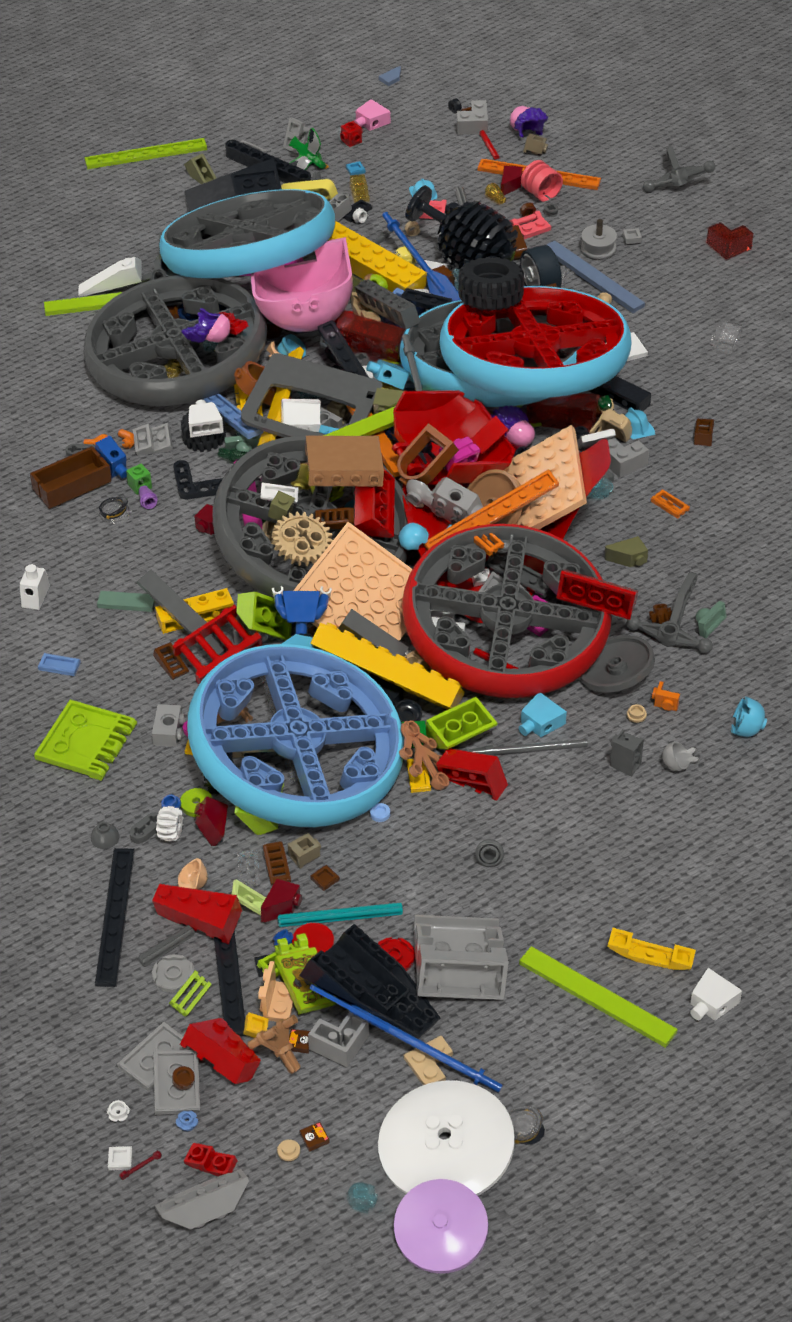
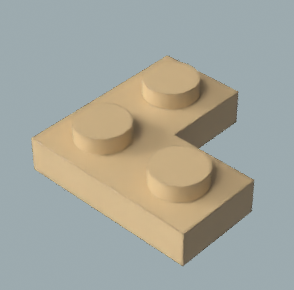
M442 1036L426 1043L448 1056L453 1055V1050ZM417 1048L404 1054V1060L422 1085L446 1081V1076L437 1066V1063L441 1061Z

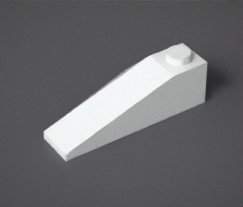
M133 257L118 261L79 284L78 295L87 296L141 282V259Z

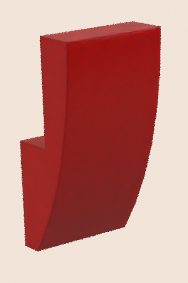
M219 313L229 319L230 334L237 335L248 327L246 320L236 319L233 313Z
M192 1143L184 1159L186 1165L215 1176L232 1173L238 1162L234 1155L215 1152L213 1146Z

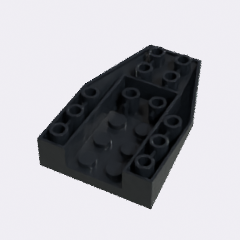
M272 158L185 190L184 193L188 212L223 199L254 192L280 190L282 188L275 160Z
M355 924L343 932L337 943L325 953L321 950L314 955L299 975L301 978L339 999L362 1008L417 1039L421 1038L440 1020V1016L426 997L417 996L416 984L404 967Z

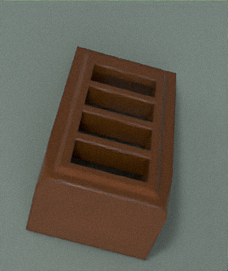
M697 419L694 445L712 446L713 419Z
M354 508L315 510V519L320 517L319 522L321 523L324 522L321 521V517H325V527L343 529L347 522L352 525L354 524Z
M171 642L154 649V658L172 680L189 673V669L180 655L174 656ZM179 668L182 669L181 671H178L176 673L173 672Z
M283 842L264 844L263 855L271 886L276 879L291 882ZM285 873L284 875L273 876L274 874Z

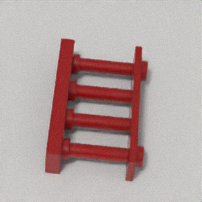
M235 605L225 608L218 616L185 638L178 639L173 645L174 656L176 657L183 653L197 670L195 677L198 684L215 666L228 657L250 648L262 646V636L258 632L249 635L235 618L237 617V607ZM229 622L244 640L238 645H234L220 627ZM214 632L228 651L223 655H218L205 640V637ZM197 642L212 659V662L206 666L202 665L189 649Z

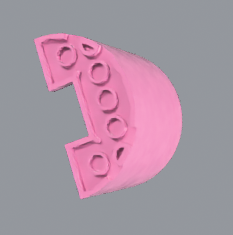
M346 237L327 241L320 248L316 249V259L281 265L251 273L252 294L261 313L276 326L293 332L318 330L317 326L331 320L335 321L347 307L353 288Z

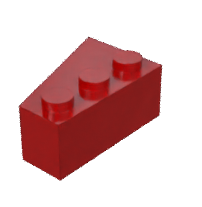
M449 748L446 749L436 763L438 771L446 774L449 781L463 787L466 784L476 788L475 792L481 794L483 791L492 795V799L496 801L508 786L498 756Z
M222 1018L189 1024L180 1042L182 1047L186 1048L189 1046L198 1053L196 1057L200 1060L206 1058L213 1063V1069L234 1084L250 1081L261 1062V1059L245 1044L241 1037Z

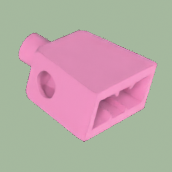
M371 99L356 110V120L354 122L368 130H373L391 123L390 111Z

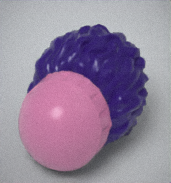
M526 106L515 108L510 116L511 126L514 130L519 131V136L522 138L524 137L522 130H532L536 134L542 135L544 123L548 120V116L540 108H529Z
M200 308V312L197 313L199 316L198 323L194 327H187L181 331L187 340L201 343L205 340L222 342L229 335L230 321L223 314L209 313L205 309Z
M506 405L499 407L498 410L494 409L491 416L492 418L497 416L508 428L509 432L504 435L513 447L526 448L533 442L535 437L534 428L528 422L527 415L519 407Z

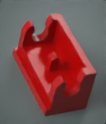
M494 416L470 439L473 441V444L480 448V452L484 455L485 451L505 433H508L509 430L497 416Z

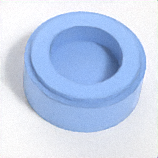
M377 803L370 809L371 819L376 822L388 820L390 817L389 806L384 803Z

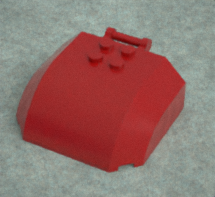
M459 390L404 391L393 410L394 436L399 443H395L392 446V450L400 457L428 423L452 442L458 438H471L492 419V416L480 401L475 399L473 402L465 398V393ZM503 435L485 451L484 455L480 452L477 461L453 463L449 471L442 469L428 485L438 484L445 477L456 483H472L480 474L493 469L505 470L511 464L516 450L507 437ZM432 443L431 452L437 456L441 447ZM423 453L427 464L423 463L419 454L407 467L409 475H414L416 472L421 474L433 461L428 453Z

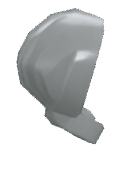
M677 741L669 743L664 748L662 758L663 763L671 771L685 770L689 767L690 763H698L700 759L692 756L697 752L696 748L692 747L687 750Z

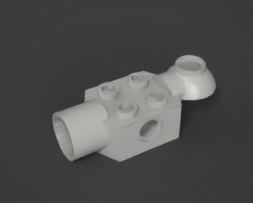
M447 477L442 478L433 491L421 481L411 479L406 484V498L411 504L416 506L420 505V503L425 504L436 516L448 520L452 525L484 507L476 493Z

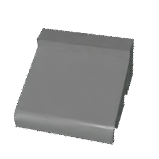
M415 915L414 942L417 996L504 1000L509 962L506 948H503L504 939L501 927H499L498 918Z

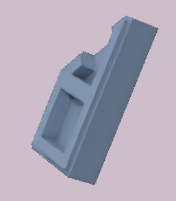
M398 66L380 75L379 81L387 86L400 80L401 67Z

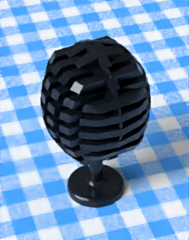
M426 185L418 189L411 198L406 209L405 218L413 222L425 213L440 222L438 234H441L438 237L437 249L439 251L443 249V258L452 266L457 267L456 269L460 270L465 263L477 258L500 257V259L505 258L513 261L517 246L513 247L516 244L518 232L516 229L511 232L513 230L512 222L505 219L506 217L498 213V211L492 208L489 209V206L481 204L479 201H466L462 205L454 209L452 208L445 215L429 205L432 190Z

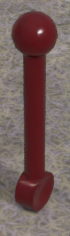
M155 1151L151 1157L130 1170L122 1171L119 1177L124 1180L151 1161L160 1159L162 1157L161 1152Z

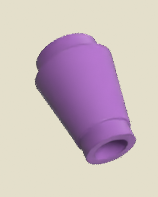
M141 486L139 488L141 505L147 509L154 508L157 505V496L147 486Z

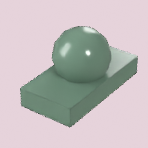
M243 435L224 438L225 451H235L237 456L242 457L252 448L258 446L260 435L251 439H247Z
M718 601L711 609L702 608L697 611L696 621L699 626V634L703 638H707L727 617L724 602Z

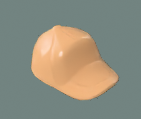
M196 858L183 867L178 876L179 887L201 889L206 884L208 874L201 859Z

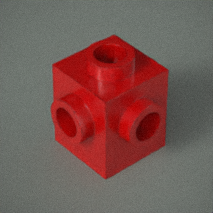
M354 121L342 125L341 141L349 147L362 143L363 130L361 126Z

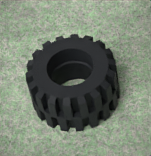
M187 412L181 420L182 438L185 446L187 445L189 449L193 448V451L200 450V452H204V450L209 452L212 448L217 449L218 445L221 446L225 442L224 438L226 437L225 421L222 414L220 413L223 422V433L190 438L189 412Z

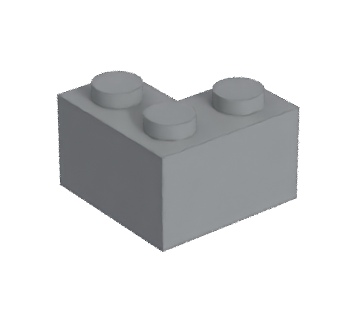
M486 100L471 101V111H457V134H479L481 130H484L487 134L488 114Z
M614 437L608 439L611 457L609 469L619 478L648 465L649 449L639 440L624 447Z
M350 1011L339 1027L319 1018L308 1034L309 1050L348 1067L369 1036V1022L352 1014Z

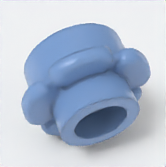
M193 1111L180 1112L176 1119V1125L183 1131L193 1130L198 1124L196 1113Z

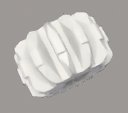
M168 806L160 809L157 816L156 831L157 836L161 840L176 841L180 838L183 816L179 808Z

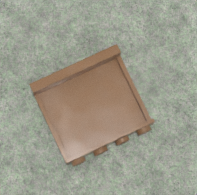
M306 436L305 455H307L309 486H383L384 468L379 436Z

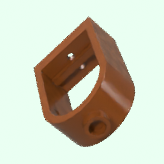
M252 361L246 362L242 368H237L234 373L237 385L248 396H250L265 368ZM277 387L269 389L263 403L271 406Z
M428 423L400 455L397 462V469L401 475L399 480L405 486L408 480L411 479L421 481L427 485L459 449L450 439ZM430 440L443 449L421 474L416 476L407 475L408 465Z

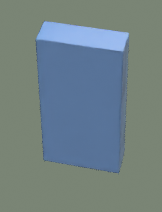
M44 653L38 665V670L75 676L81 661L76 658Z

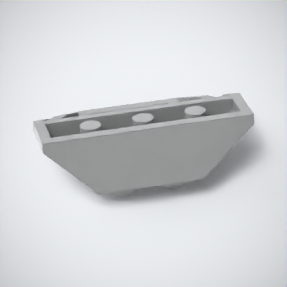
M238 1169L233 1173L215 1177L177 1193L156 1204L155 1207L163 1219L189 1229L200 1228L206 1222L223 1218L228 1213L234 1211L249 1180L246 1174L241 1169Z

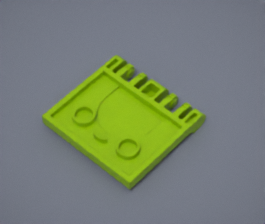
M70 699L35 752V760L82 773L102 781L109 769L106 762L113 763L114 757H117L127 740L124 735L130 736L132 730L137 725V721L129 716Z

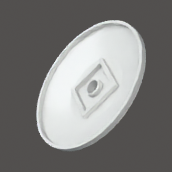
M437 1081L410 1091L394 1104L382 1123L378 1139V1152L386 1175L405 1194L423 1182L434 1179H448L464 1184L479 1196L490 1189L507 1170L514 1151V1128L504 1105L489 1091L463 1081ZM443 1132L451 1134L448 1139L443 1140L439 1138Z

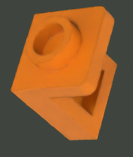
M660 681L658 688L654 687L652 699H655L654 706L667 711H677L680 694L663 690L664 682Z

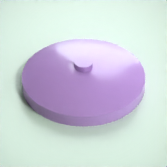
M434 1179L417 1185L403 1197L395 1213L394 1233L401 1253L411 1264L432 1273H451L467 1267L479 1256L487 1240L488 1219L483 1203L469 1187L453 1180Z

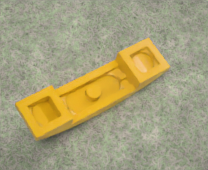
M612 927L607 947L616 953L639 963L673 970H688L692 968L695 949L676 944L674 949L634 939L632 938L633 933Z

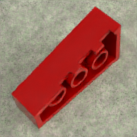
M159 884L152 899L158 915L178 924L189 925L193 930L205 932L207 936L212 938L217 937L226 944H229L242 912L237 895Z

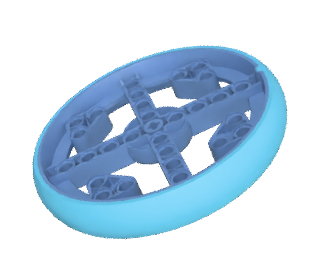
M273 644L250 648L234 654L220 662L204 677L197 687L189 706L187 722L189 744L193 757L205 778L223 797L237 807L254 816L274 823L296 827H321L354 819L370 810L386 796L394 785L403 764V759L399 755V750L404 747V736L401 732L402 724L392 701L385 691L367 673L354 664L320 649L292 644ZM290 674L311 677L308 693L339 712L347 711L351 700H353L365 715L319 718L315 713L300 707ZM265 675L276 709V713L267 723L217 726L218 713L222 719L228 721L238 716L250 702L253 693L254 683L250 679ZM375 741V753L369 747H360L345 765L339 781L344 790L330 794L317 757L323 746L327 744ZM273 749L279 755L293 760L304 796L281 793L284 775L253 756H246L241 762L240 769H238L226 753Z

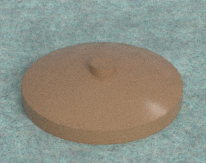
M493 469L480 474L470 483L467 489L476 493L485 507L521 486V484L512 474L503 470ZM523 507L495 524H516Z

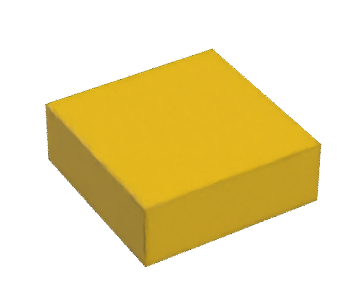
M249 1012L245 1018L243 1034L255 1038L260 1031H267L269 1019Z

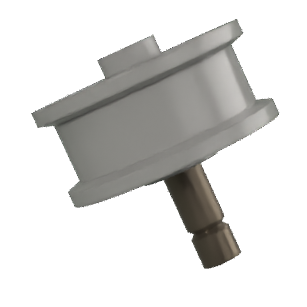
M598 219L596 225L588 226L582 231L581 251L584 255L593 259H605L615 253L617 233L613 228L603 225L602 219Z

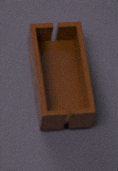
M93 446L30 473L32 489L49 509L112 482L110 465L103 457H100V454Z

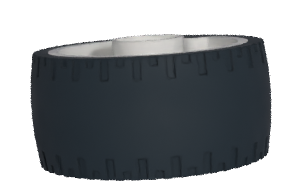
M540 245L529 248L521 253L520 267L524 271L525 286H547L556 283L557 287L561 288L562 273L560 264L551 247Z

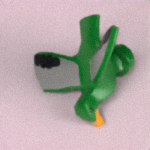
M314 128L310 129L308 142L305 144L301 143L296 136L293 137L289 146L298 151L299 157L291 161L290 164L304 170L311 163H315L317 167L322 169L329 167L322 160L319 153L321 142Z

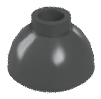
M100 822L91 833L92 844L100 849L111 848L119 841L118 830L107 822Z
M486 839L478 844L475 856L481 865L494 867L502 862L504 850L498 841Z

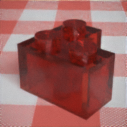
M720 222L708 227L707 244L725 259L752 249L753 232L746 226L742 225L730 230Z

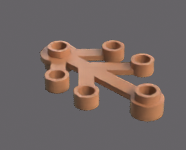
M405 721L402 723L401 732L405 739L404 747L399 750V755L402 759L407 760L413 755L411 750L412 743L415 747L414 763L409 767L410 774L413 777L419 776L423 772L421 767L423 761L432 776V787L435 790H443L449 785V778L442 772L438 773L434 767L442 756L432 751L437 747L436 741L420 733V728L416 722Z

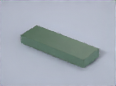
M100 591L97 602L98 608L153 612L155 600L149 594Z

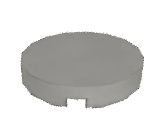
M167 955L161 961L155 963L152 970L153 982L162 991L178 992L194 972V965L183 955Z

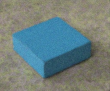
M360 161L346 164V169L351 176L366 173Z

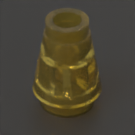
M490 183L485 188L486 196L499 205L506 202V198L498 184Z

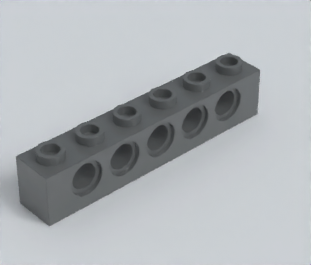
M369 279L363 280L355 286L362 305L400 327L409 329L420 323L416 307L413 303Z

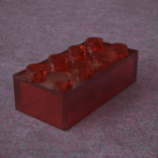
M345 311L341 313L336 326L350 348L363 353H371L375 357L381 356L390 361L401 362L400 343L405 332L404 328Z
M577 393L567 396L550 397L545 400L527 404L528 422L530 424L541 423L542 427L565 429L571 425L574 428L584 426L590 432L598 421V400L600 395Z

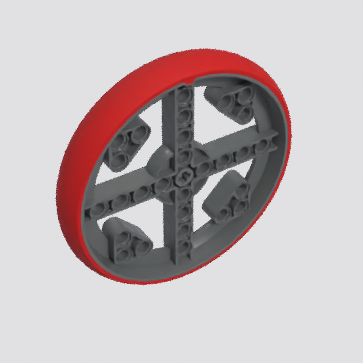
M487 524L458 531L440 540L427 550L415 564L408 577L402 601L403 618L407 634L421 658L433 670L442 674L447 680L451 678L458 681L462 688L483 695L502 698H524L536 696L538 693L552 692L575 681L594 664L607 642L612 616L611 614L585 606L579 608L533 600L530 593L520 587L524 557L528 555L545 562L542 580L556 595L562 570H569L603 580L594 565L573 545L540 529L516 524ZM493 533L504 543V548H499L497 551L508 552L503 584L492 586L485 592L436 585L439 578L446 571L447 580L452 584H459L484 570L486 552L474 543V536H478L481 539L484 534L493 543L489 539V534ZM430 610L481 618L483 624L494 631L489 665H484L467 658L471 644L469 636L452 618L447 616L440 617L435 627ZM529 626L580 633L569 649V639L564 635H555L531 649L528 668L506 669L511 635L520 633Z

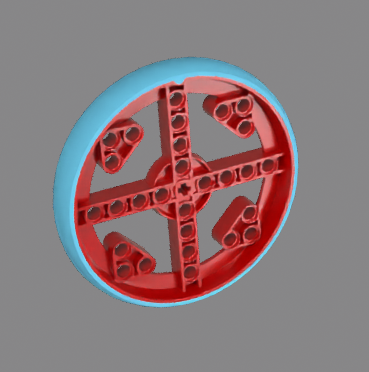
M524 286V295L521 301L508 309L478 310L462 302L447 316L440 333L442 356L447 366L460 379L485 391L524 398L560 397L596 388L611 380L621 371L630 355L632 345L628 324L622 314L612 305L583 292L548 286ZM533 315L546 316L547 323L556 326L537 323ZM509 317L515 327L511 332L491 334L496 330V319ZM582 346L576 352L575 364L564 365L557 355L559 349ZM517 354L533 358L538 367H524V360L512 355Z

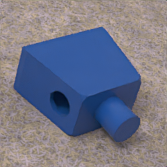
M109 435L96 442V451L110 465L111 478L118 475L122 479L126 478V470H128L126 468V455L113 438Z

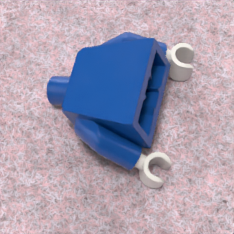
M281 586V591L275 592L274 588H272L275 607L280 616L287 620L288 623H296L295 634H307V623H315V620L322 617L327 609L332 588H330L328 592H324L323 586H321L320 591H284L283 586Z

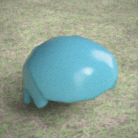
M409 523L401 529L398 539L401 547L404 549L418 550L420 544L427 543L429 534L423 526L417 523Z

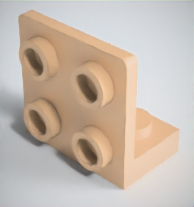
M270 961L268 969H264L263 981L265 983L264 986L259 988L258 999H261L260 1012H263V1017L268 1018L269 1021L277 1022L280 1019L285 1020L291 1016L294 1003L285 983L276 981L275 962Z

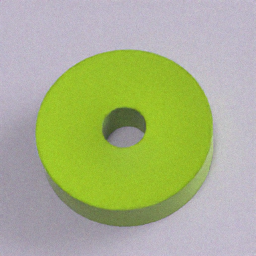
M190 789L180 798L181 810L188 816L196 817L194 811L198 803L194 802L198 801L201 803L206 796L210 798L212 796L205 789Z

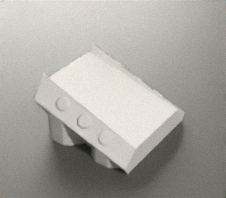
M282 399L281 423L319 432L321 426V401L319 399Z

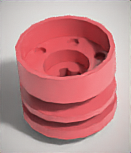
M536 160L531 162L523 171L521 184L523 188L540 201L545 202L549 200L545 195L553 198L559 193L563 184V178L560 173L542 160Z

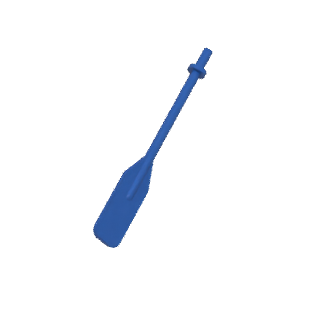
M384 212L382 217L388 223V230L395 232L417 263L427 272L429 292L434 295L451 298L452 302L461 300L458 290L448 277L430 269L399 228L400 223L398 220L392 219L388 212Z
M311 984V990L343 1006L359 1018L474 1079V1085L481 1083L498 1093L503 1085L485 1076L484 1069L481 1068L478 1072L362 1008L351 1005Z

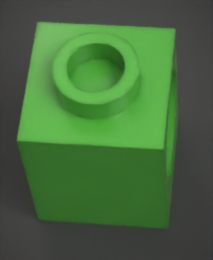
M142 463L126 470L128 486L136 495L139 494L141 486H147L149 489L152 488L151 474Z

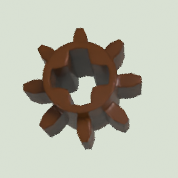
M656 604L653 606V611H649L650 620L656 624L669 621L672 614L671 607L667 608L666 604Z

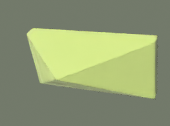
M237 879L234 880L232 895H237L242 905L261 915V905L266 897Z

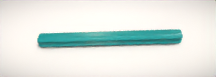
M399 902L278 915L279 927H286L311 922L326 923L402 915L403 907L402 903Z

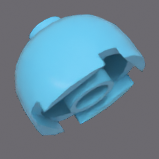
M747 696L745 699H741L733 715L736 718V727L732 724L731 732L738 736L750 737L757 734L760 729L763 730L767 723L763 706L758 701Z

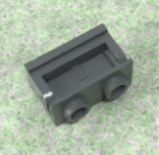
M622 729L611 741V767L632 777L642 764L644 739L624 733L625 730Z

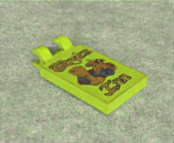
M303 933L296 936L298 940L294 941L295 949L289 950L286 938L278 939V945L275 946L278 956H276L274 961L298 1014L336 1005L337 1003L311 990L310 986L312 983L299 976L308 961L318 953L315 947L309 948L306 934Z

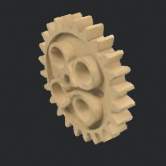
M298 511L295 516L289 513L288 518L282 516V520H277V524L274 525L271 536L273 538L272 544L275 545L274 550H279V556L285 555V561L290 558L291 564L295 561H298L299 566H301L302 562H305L306 566L309 565L310 561L312 564H315L333 541L331 539L332 533H329L330 527H325V521L320 523V517L313 519V514L308 517L306 512L302 516H300Z

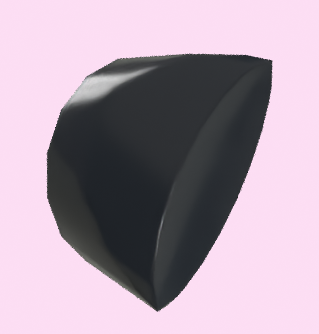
M405 699L396 704L395 709L401 724L405 721H421L423 711L417 702Z

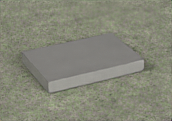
M163 1022L127 1054L117 1066L146 1090L150 1091L154 1088L153 1051L193 1049L189 1046L186 1048L182 1047L180 1042L183 1036Z
M153 1051L155 1115L179 1114L182 1111L200 1113L198 1057H196L198 1053L196 1051ZM181 1066L191 1068L195 1074L194 1084L187 1090L177 1089L172 1083L174 1070Z

